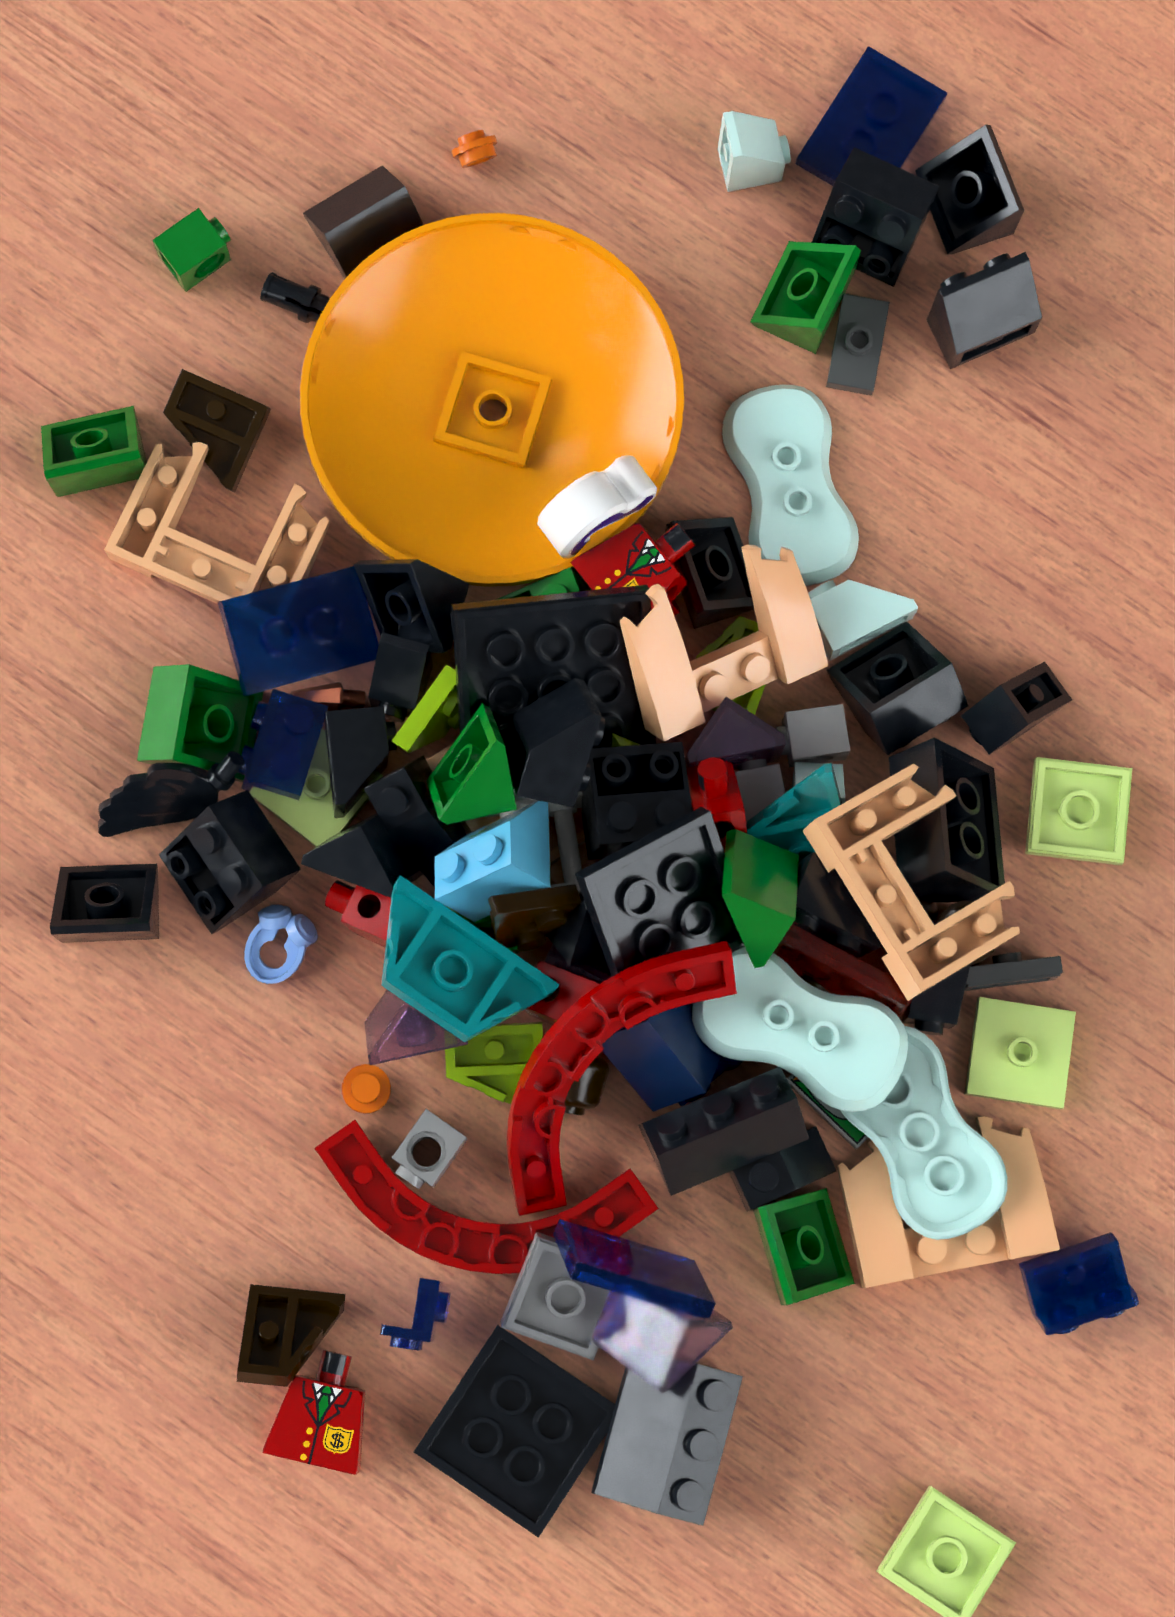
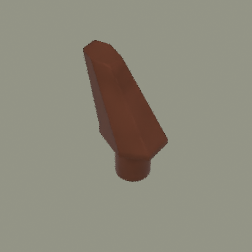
M336 682L291 691L289 694V705L321 711L341 710V708L357 709L365 707L366 695L365 691L343 689L342 683Z

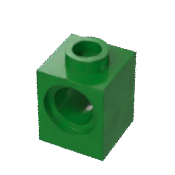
M199 208L152 240L158 257L185 292L231 261L227 248V243L231 241V238L216 217L208 221Z

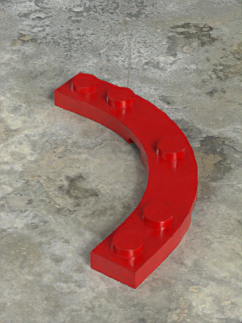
M727 941L669 953L621 971L583 995L546 1032L532 1052L520 1076L513 1095L508 1118V1163L515 1206L519 1216L567 1206L559 1150L560 1131L566 1110L564 1102L573 1082L579 1081L588 1066L604 1050L602 1044L621 1028L625 1027L629 1030L638 1023L669 1009L737 994L732 950Z
M356 1120L315 1147V1150L344 1192L377 1228L399 1244L423 1257L467 1271L491 1274L520 1273L536 1232L591 1252H596L659 1209L630 1168L584 1201L556 1215L516 1224L478 1222L443 1211L411 1191L388 1167Z

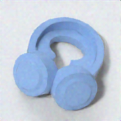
M270 905L258 912L259 923L248 937L244 951V960L251 976L257 981L275 984L288 979L299 969L303 962L306 948L316 942L318 934L314 924L305 915H292L291 909L288 906ZM285 928L288 934L284 944L287 953L286 962L279 968L268 967L261 959V947L267 941H273L279 929Z

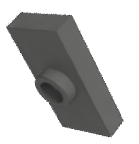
M843 294L826 383L827 388L872 396L890 302Z
M1021 952L992 956L993 964L970 967L965 991L1052 981L1063 973L1061 956L1022 960Z

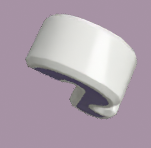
M624 455L616 458L605 470L585 474L558 493L542 510L537 524L562 558H571L584 547L593 533L645 507L654 499L657 487L634 456Z

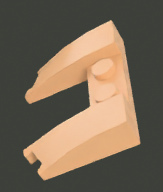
M202 442L192 443V456L164 457L163 445L155 444L104 549L108 558L148 577L153 578V576H156L235 611L238 617L282 636L312 570L330 521L326 516L318 524L300 504L307 497V493L301 486L294 483L256 565L175 530L208 453V445Z
M747 544L741 547L759 631L695 660L689 661L680 630L663 586L659 584L653 585L645 593L653 602L654 608L637 626L626 617L620 620L642 719L647 731L663 741L669 740L706 723L704 712L776 679L786 684H791L828 667L811 599L792 550L781 547L780 560L761 559V548L756 545Z
M914 763L814 819L803 830L804 835L827 872L837 871L888 954L881 959L907 1001L1020 933L1019 927L1004 929L1001 900L1011 899L1015 896L1014 886L1010 881L935 925L927 915L884 846L883 841L956 797V794L951 788L944 785L937 795L934 796L913 782L911 778L919 768Z
M985 1116L976 1118L979 1134L991 1143L1003 1160L1007 1173V1193L1003 1204L989 1220L968 1233L950 1239L935 1240L922 1236L912 1228L904 1229L901 1216L893 1200L887 1165L872 1140L866 1143L872 1153L851 1170L843 1162L839 1164L837 1170L861 1288L1060 1250L1052 1211L1030 1129L1022 1127L1020 1136L991 1129L993 1118Z

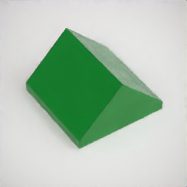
M789 241L750 322L759 329L816 354L839 307L843 294H845L855 273L861 250L856 245Z
M134 406L41 426L44 474L57 497L137 480L147 463Z
M483 703L426 781L438 819L447 825L517 809L505 744L491 709Z
M734 829L726 832L722 897L754 968L765 966L796 919L799 855Z
M827 1188L753 1209L781 1305H790L855 1284Z

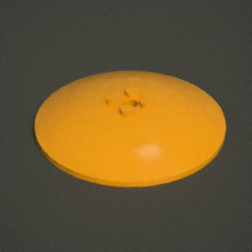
M475 213L431 222L398 236L363 260L343 280L318 318L306 350L300 384V416L310 460L322 488L346 522L370 545L392 560L418 559L470 585L483 587L514 586L537 582L569 567L574 568L570 562L576 557L636 524L657 497L669 474L677 452L684 411L683 374L672 331L649 290L632 270L604 247L572 229L543 219L506 213ZM493 399L502 402L507 409L506 414L498 421L484 419L479 413V409L484 402ZM624 455L634 456L657 487L654 499L638 512L593 533L590 536V540L574 557L562 558L537 524L542 510L558 493L585 474L605 470L618 457Z

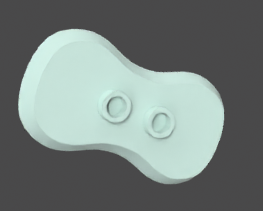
M772 385L740 396L726 411L722 437L730 459L740 471L749 489L752 505L748 536L749 545H756L761 548V559L780 560L781 547L792 550L805 586L823 583L841 575L855 560L859 544V533L852 513L837 493L832 482L829 468L832 425L826 407L813 392L796 385Z
M745 946L732 952L737 994L693 1003L692 1022L703 1043L712 1051L729 1059L763 1062L781 1067L796 1076L819 1100L838 1110L857 1112L876 1107L893 1090L906 1062L908 1035L902 1021L888 1006L871 998L831 994L815 988L805 982L783 959L774 953L765 966L754 968Z
M905 1026L908 1035L907 1058L893 1090L880 1104L866 1111H840L849 1122L873 1141L882 1154L889 1172L893 1200L899 1215L905 1223L924 1237L935 1240L950 1239L979 1227L998 1211L1007 1193V1173L1003 1160L997 1150L965 1122L955 1107L949 1089L946 1065L938 1047L924 1033L915 1028Z

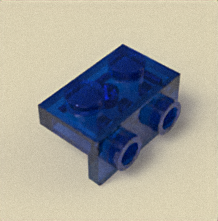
M276 689L272 690L268 703L259 701L250 727L258 730L259 734L254 748L244 745L241 755L245 761L243 767L238 771L239 774L245 775L241 789L251 791L252 786L299 800L325 720V711L328 710L329 706Z
M1112 1232L1019 1263L1032 1315L1046 1335L1070 1333L1076 1330L1079 1325L1100 1318L1117 1317L1124 1313L1126 1309L1139 1305L1138 1295L1128 1282L1119 1242Z
M420 1278L412 1327L388 1323L382 1324L380 1335L391 1336V1347L420 1351L422 1350L423 1341H434L437 1322L446 1323L451 1293L442 1292L443 1281Z

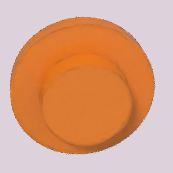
M477 130L457 139L459 146L451 151L453 158H459L461 167L468 168L495 158L497 154L494 145L498 142L495 135L485 136L484 130Z
M358 1065L352 1068L344 1077L342 1083L343 1098L346 1104L356 1112L363 1114L377 1112L386 1105L390 1098V1080L386 1073L375 1065Z

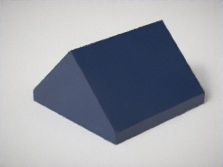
M693 1004L676 1007L654 1015L629 1030L623 1027L602 1044L604 1047L602 1052L653 1112L705 1093L722 1059V1056L712 1051L696 1033L692 1022Z

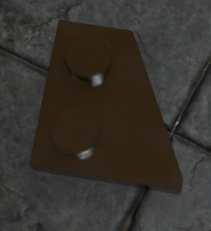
M182 369L163 413L175 428L181 432L191 447L192 443L196 442L208 445L209 450L204 462L226 489L235 492L271 408Z
M576 884L491 896L488 902L491 908L490 919L494 939L506 948L517 946L519 951H528L542 946L546 942V937L554 929L564 925L567 922L566 917L582 903Z
M250 1284L237 1369V1382L287 1387L343 1313L346 1294Z

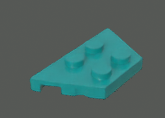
M832 763L822 765L746 822L747 834L798 854L799 860L815 852L804 835L803 830L814 819L842 804Z
M401 875L393 885L381 986L463 1042L476 1037L549 997L558 988L559 983L451 909L436 901L435 898Z

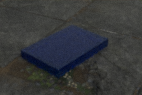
M868 46L801 150L795 164L834 186L840 171L854 147L902 169L942 106L948 93Z
M354 566L217 602L243 696L376 660L379 643L368 602Z
M559 1219L553 1236L572 1280L699 1318H710L716 1302L695 1260Z

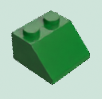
M190 664L153 667L137 761L150 765L155 763H181L208 771L213 764L220 763L230 751H235L245 761L243 767L235 775V781L248 782L264 688Z

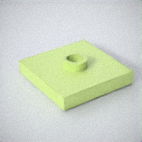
M310 718L250 790V794L256 801L315 847L346 829L370 800L365 792L345 817L334 818L325 730Z
M1036 757L1033 765L1025 854L1122 865L1125 857L1133 768Z
M978 997L965 1095L1063 1109L1076 1012Z
M929 1485L876 1572L943 1617H971L1016 1542Z

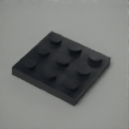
M699 807L575 873L611 976L649 959L681 950L723 941L728 942L732 952L744 946L722 897L725 853L711 811Z
M497 1325L414 1450V1453L539 1538L607 1434L615 1404Z

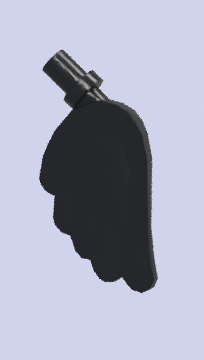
M230 751L220 763L213 764L208 771L181 763H155L148 768L147 773L127 776L123 781V786L114 789L110 793V798L99 804L98 812L101 819L98 821V833L103 837H111L139 828L197 818L209 805L218 802L220 790H229L234 784L235 775L245 764L243 757L235 751Z

